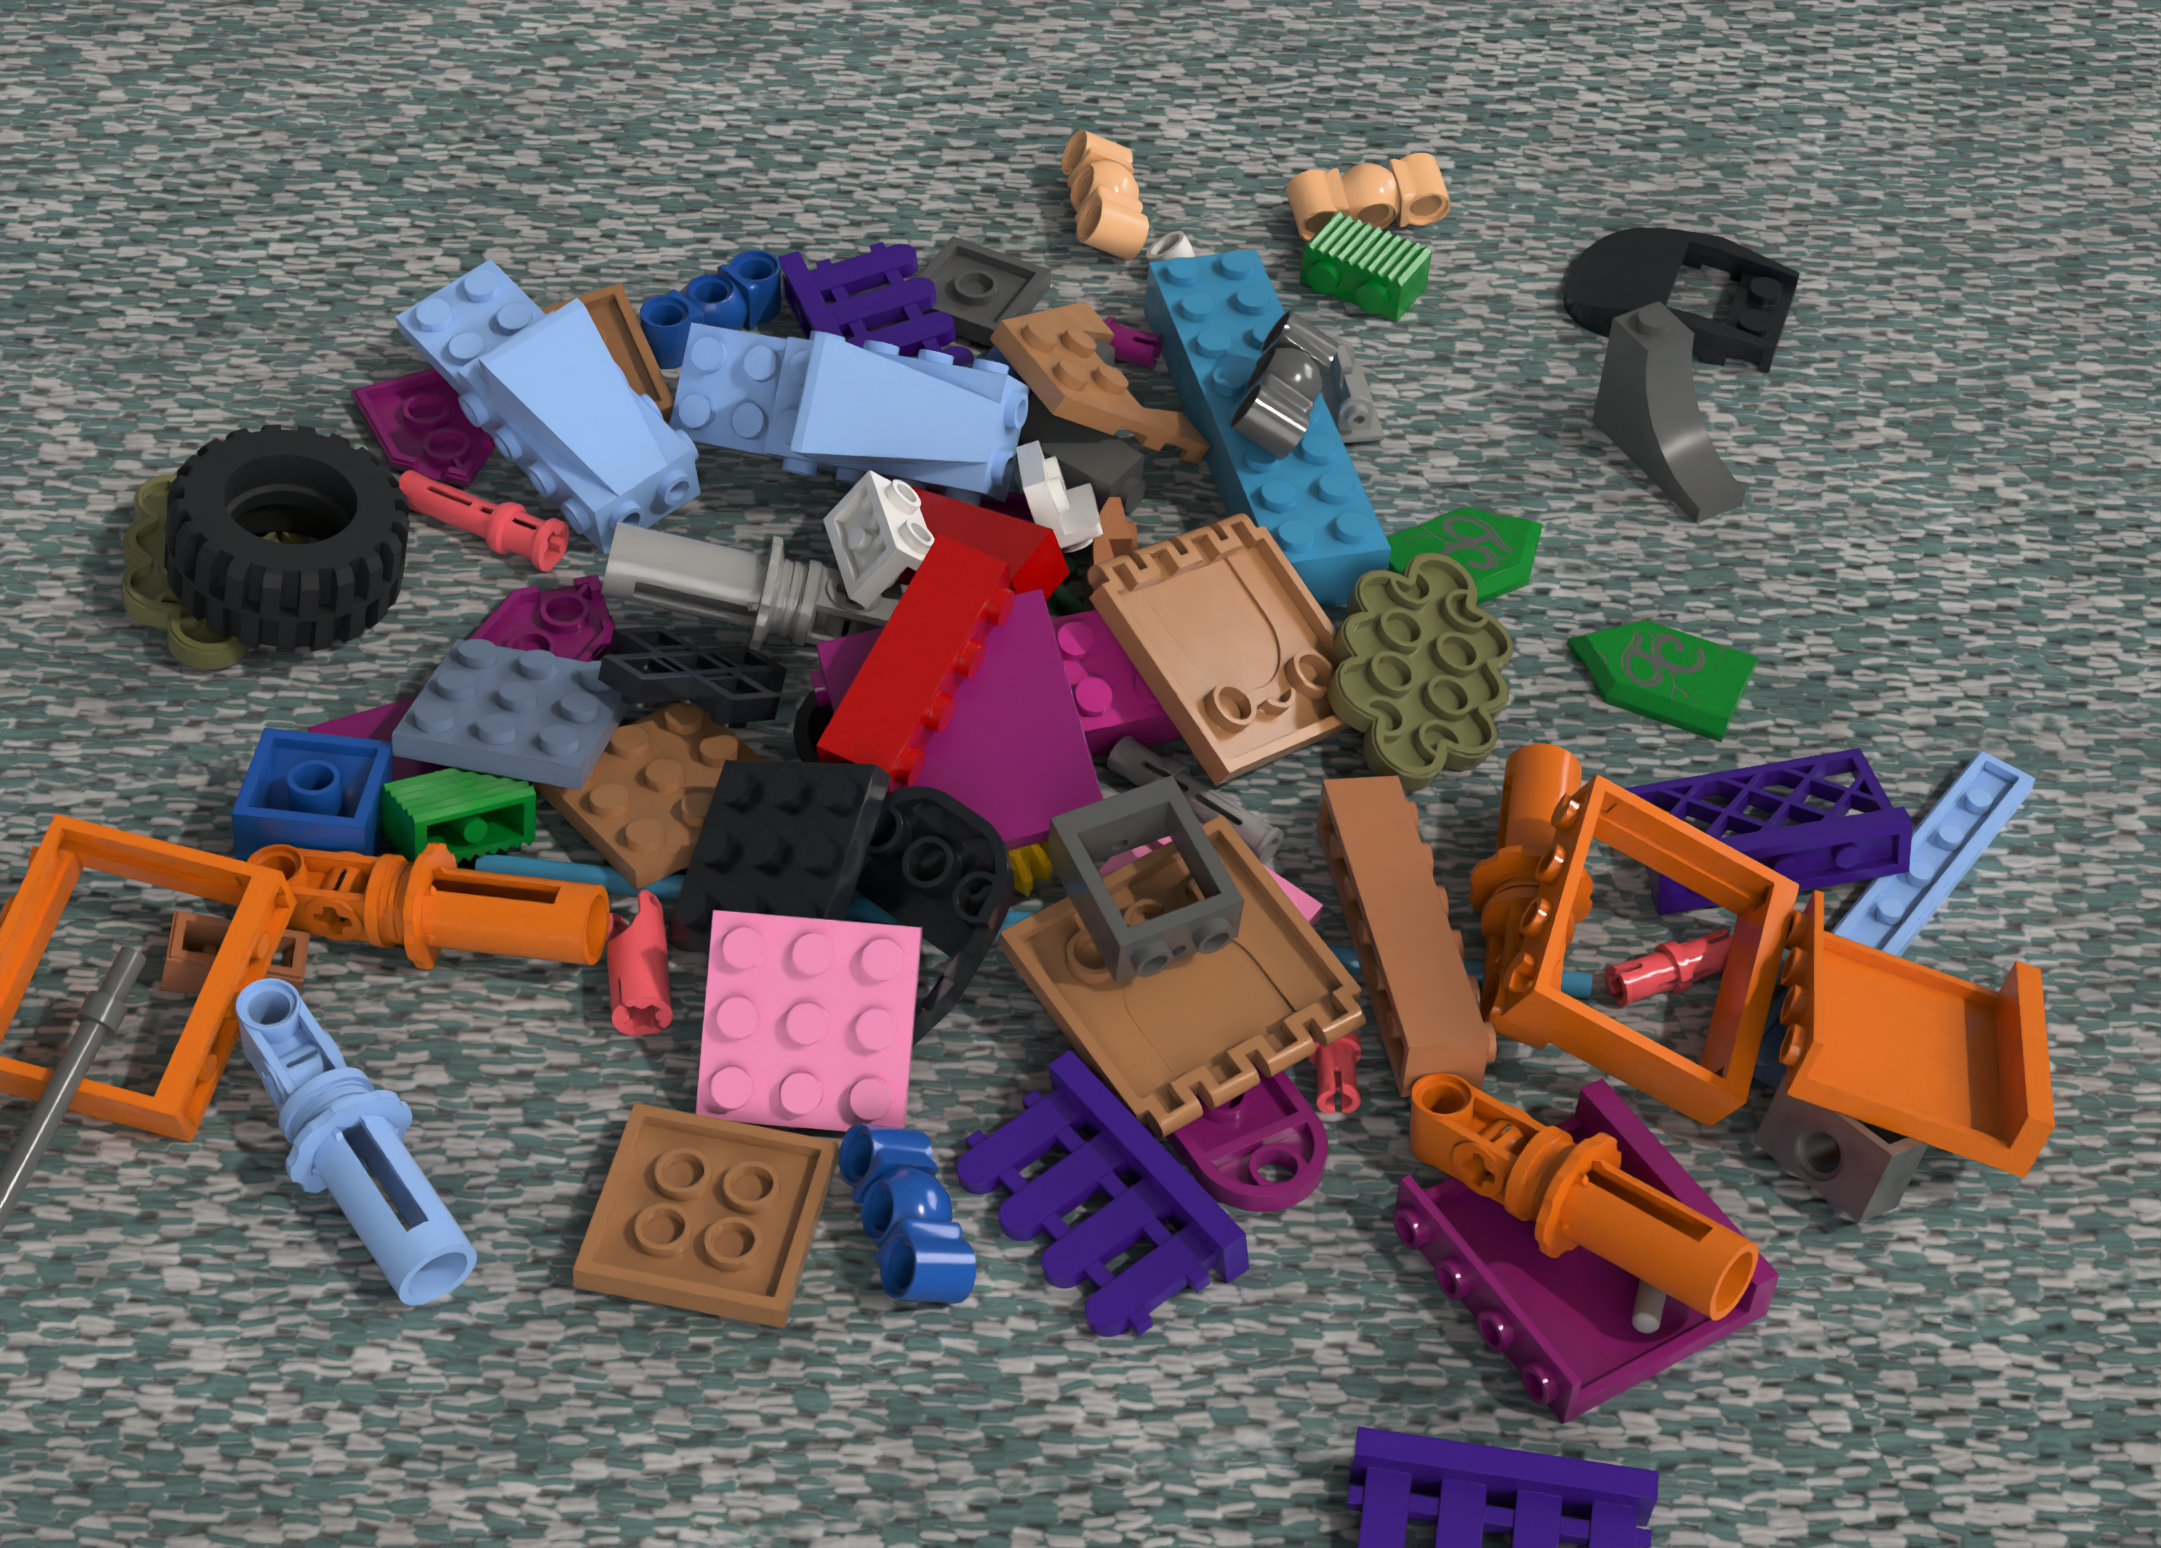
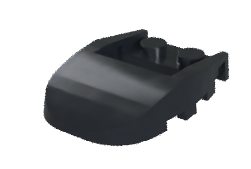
M1632 228L1617 231L1601 238L1577 258L1565 285L1563 304L1569 316L1581 327L1609 338L1614 317L1660 301L1695 334L1692 355L1701 356L1700 363L1724 366L1727 357L1758 363V372L1769 373L1795 296L1800 273L1724 237L1678 229ZM1703 264L1730 273V280L1739 282L1725 324L1698 314L1667 307L1682 265L1701 269Z
M923 786L906 787L885 795L849 905L850 907L860 893L905 926L922 927V938L952 958L928 996L920 1005L916 1003L912 1047L952 1011L995 940L1009 911L1014 893L1012 861L1007 847L996 829L983 817L949 794L935 788Z

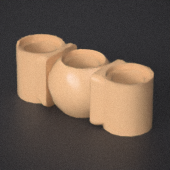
M1080 129L1070 138L1062 157V171L1065 175H1068L1067 185L1071 188L1070 201L1077 213L1075 216L1077 224L1076 237L1078 241L1130 261L1139 254L1144 246L1149 229L1147 216L1141 214L1143 205L1138 201L1139 187L1133 177L1132 152L1129 148Z
M1414 153L1400 160L1390 159L1388 170L1373 163H1362L1348 169L1342 177H1340L1338 168H1333L1328 172L1308 170L1293 177L1286 188L1299 236L1307 242L1338 211H1341L1344 217L1350 215L1354 221L1360 218L1363 224L1369 222L1373 228L1379 226L1382 230L1389 226L1395 218L1399 228L1405 227L1408 224L1415 226L1433 224L1441 220L1451 207L1437 160L1427 153Z

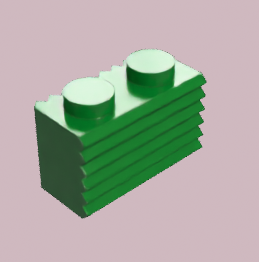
M1338 211L1303 247L1300 283L1310 286L1320 294H1330L1355 304L1369 314H1379L1398 322L1401 316L1405 314L1406 310L1411 307V304L1419 298L1427 287L1432 251L1428 246L1422 248L1418 242L1412 244L1409 238L1402 240L1399 234L1392 236L1389 230L1382 232L1379 226L1373 228L1369 222L1363 224L1360 218L1354 221L1350 215L1344 217L1341 211Z
M454 767L385 783L381 786V832L407 861L415 862L418 854L431 842L446 844L448 851L454 853L456 863L458 864L463 857L470 861L475 854L482 858L487 851L494 855L499 848L506 852L511 845L518 849L523 842L530 846L535 840L536 792L534 786H529L527 780Z

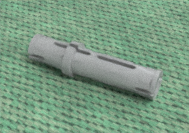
M1130 735L1120 739L1111 751L1107 762L1108 770L1121 775L1138 787L1173 775L1198 821L1203 825L1223 814L1263 865L1278 852L1284 838V833L1281 829L1273 827L1236 804L1230 798L1191 776L1190 767L1178 759L1171 760L1170 762L1135 741V738Z

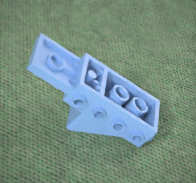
M489 259L395 317L399 332L460 395L458 397L460 407L468 420L475 427H481L485 432H488L504 458L511 463L515 462L528 476L536 491L542 497L549 498L562 511L573 530L580 535L584 534L603 554L610 552L617 522L649 528L701 494L695 465L699 455L693 441L682 429L674 431L663 420L659 408L647 394L639 396L628 385L623 371L613 361L585 305L578 298L556 311L553 310L545 314Z
M691 322L669 426L674 431L682 429L694 444L783 460L781 470L808 477H816L818 469L837 472L835 480L855 485L865 473L871 470L892 481L898 479L909 486L925 491L926 489L946 492L945 497L978 507L980 506L981 499L1006 502L1008 488L1015 474L1016 447L1018 446L1021 427L1024 425L1028 413V394L1030 390L1029 386L1008 375L1009 366L984 359H974L972 368L953 365V356L925 349H919L917 359L899 356L900 348L895 345L865 340L863 348L845 342L846 338L821 331H811L809 340L789 336L787 339Z

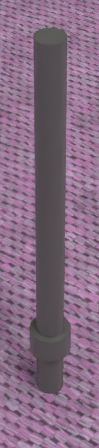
M121 947L99 990L89 991L76 1015L80 1025L0 1171V1234L105 1037L115 1036L128 1011L124 1002L147 961V958L141 952L133 948Z

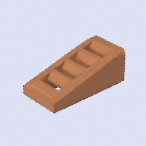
M174 910L160 990L176 993H200L217 956L216 952L219 951L232 920ZM285 929L276 950L286 951L284 966L270 964L264 979H281L293 985L297 991H301L310 933Z

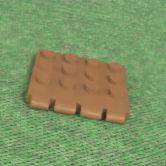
M1239 513L1208 526L1199 527L1171 537L1169 540L1154 543L1132 551L1127 555H1121L1095 564L1089 568L1087 573L1088 581L1095 591L1089 597L1090 601L1215 786L1351 728L1333 711L1327 698V685L1340 665L1333 651V638L1337 630L1265 526L1256 528L1246 514Z
M1223 814L1201 825L1244 899L1238 937L1232 939L1222 949L1209 954L1196 952L1172 961L1164 970L1152 976L1140 977L1135 975L1115 983L1069 896L1001 931L999 936L1000 949L1092 1073L1142 1125L1147 1123L1159 1139H1163L1202 1117V1106L1195 1095L1198 1094L1209 1109L1214 1110L1257 1086L1260 1083V1078L1252 1063H1255L1265 1077L1271 1078L1315 1053L1316 1046L1311 1035L1308 1033L1309 1031L1320 1045L1326 1047L1366 1023L1365 1015L1358 1005L1362 993L1361 987ZM1173 841L1102 878L1128 927L1205 899Z

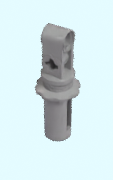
M617 522L601 594L744 626L745 629L747 627L752 628L749 649L758 651L767 634L774 635L775 633L782 637L789 636L791 644L803 646L805 643L816 645V643L885 627L908 585L894 583L890 588L885 589L867 608L855 601L853 603L847 602L848 594L840 570L824 567L822 562L811 559L808 564H801L798 561L791 562L790 559H785L783 537L773 536L768 556L762 555V553L757 554ZM844 621L850 623L847 634L843 636L841 634Z

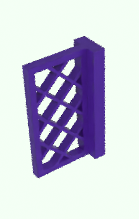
M1860 748L1624 788L1655 806L1671 810L1669 814L1682 821L1689 816L1712 824L1706 830V834L1799 884L1798 891L1909 872L1913 821L1904 806L1893 808ZM1851 772L1855 779L1848 788L1824 780V777ZM1782 785L1794 789V791L1788 798L1762 789L1768 786ZM1720 795L1733 801L1724 809L1701 800L1704 797ZM1809 795L1833 802L1835 805L1829 812L1805 805L1803 802ZM1749 805L1773 813L1766 823L1741 814ZM1850 809L1863 812L1861 814L1845 816ZM1789 819L1802 823L1783 827ZM1727 830L1739 833V835L1722 837ZM1644 865L1652 882L1651 897L1659 916L1718 905Z

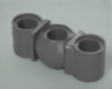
M1287 311L1273 326L1261 346L1260 353L1262 355L1258 358L1257 367L1248 381V393L1242 398L1240 406L1232 418L1231 428L1279 461L1283 460L1298 444L1309 425V414L1314 408V401L1323 385L1321 377L1328 371L1329 364L1337 352L1338 343L1293 311Z

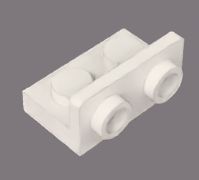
M1039 440L1016 447L1022 487L1035 524L1053 529L1061 551L1063 553L1078 551L1091 544L1093 538L1102 535L1103 530L1091 484L1087 483L1066 490L1056 456L1045 459Z
M871 470L859 480L823 519L848 597L867 608L885 589L890 588L897 581L907 566L917 571L935 540L926 527L920 510L921 500L917 493L905 482L898 479L891 482Z

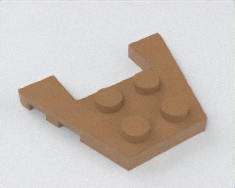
M1086 302L1001 320L989 338L1052 415L1110 435H1114L1119 427L1128 429L1142 446L1160 451L1165 443L1179 447L1182 450L1180 453L1182 460L1198 464L1210 448V444L1182 412L1142 407L1126 389L1129 385L1126 377L1117 369L1106 365L1096 354L1095 349L1097 345L1094 340L1099 339L1109 344L1115 334Z

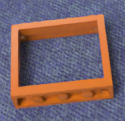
M1597 774L1574 795L1571 796L1565 793L1552 814L1551 826L1556 828L1552 844L1546 849L1539 860L1535 871V878L1541 881L1536 898L1529 904L1520 921L1519 932L1525 936L1520 952L1511 961L1504 975L1503 987L1508 989L1501 1017L1701 1124L1713 1126L1746 1104L1799 884ZM1592 836L1738 915L1700 1065L1550 986Z
M55 813L40 846H32L28 860L29 869L17 894H13L7 899L1 913L0 1045L84 867L238 906L154 1097L84 1078L67 1109L191 1143L199 1129L240 1035L236 1011L237 998L247 985L264 979L295 909L297 900L282 871ZM0 1056V1092L38 1102L55 1070Z

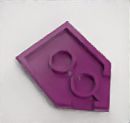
M434 368L351 390L353 401L391 468L401 471L413 470L428 478L469 488L496 447L492 436L488 432H485L481 427H475L468 420L458 401L460 395Z
M598 574L574 578L573 586L540 592L537 585L512 590L468 640L484 639L492 642L495 646L523 651L545 650L557 657L590 662L599 661L609 650L613 629H616L612 615L610 616L604 595L601 594L602 586Z

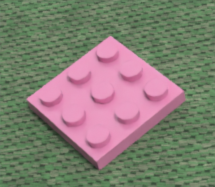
M713 910L696 1114L740 1123L846 1132L853 1124L858 1123L905 1128L922 927Z

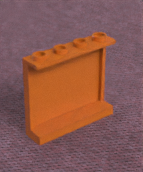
M1814 890L1804 912L1793 911L1784 949L1789 950V954L1782 970L1780 983L1788 987V993L1782 1005L1780 1023L1787 1025V1032L1780 1048L1779 1063L1787 1065L1786 1094L2025 1178L2055 1127L2041 969L2016 960L1999 992L1824 931V893Z

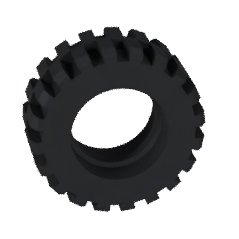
M281 424L263 425L261 431L249 432L247 428L232 431L223 442L215 438L202 446L197 451V455L193 454L177 470V478L170 485L167 501L164 567L167 570V581L170 588L179 599H182L181 605L197 621L205 618L206 626L211 631L224 638L229 634L239 637L240 644L258 649L260 644L276 646V652L294 653L295 647L309 646L312 652L328 649L332 645V641L340 639L343 644L355 639L364 633V626L370 629L387 615L388 608L396 603L401 591L410 520L408 519L409 505L407 498L399 488V482L385 465L379 467V460L364 447L356 450L350 447L351 444L347 438L331 433L330 437L316 434V429L298 425V430H282ZM269 531H287L307 535L319 541L308 544H285L266 540L254 534Z

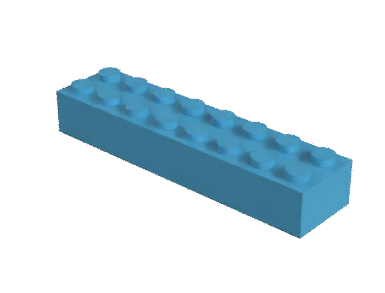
M1235 250L1222 254L1189 258L1178 257L1172 260L1149 262L1145 315L1153 334L1158 333L1163 336L1161 354L1189 421L1210 444V448L1204 455V458L1228 517L1244 513L1251 519L1256 528L1265 526L1321 608L1346 605L1347 597L1360 576L1371 570L1388 571L1391 547L1321 392L1314 401V408L1309 414L1310 422L1305 433L1295 448L1283 460L1279 461L1230 426L1242 398L1248 393L1247 384L1257 367L1258 358L1262 355L1260 353L1261 346L1273 326L1285 314L1257 250Z

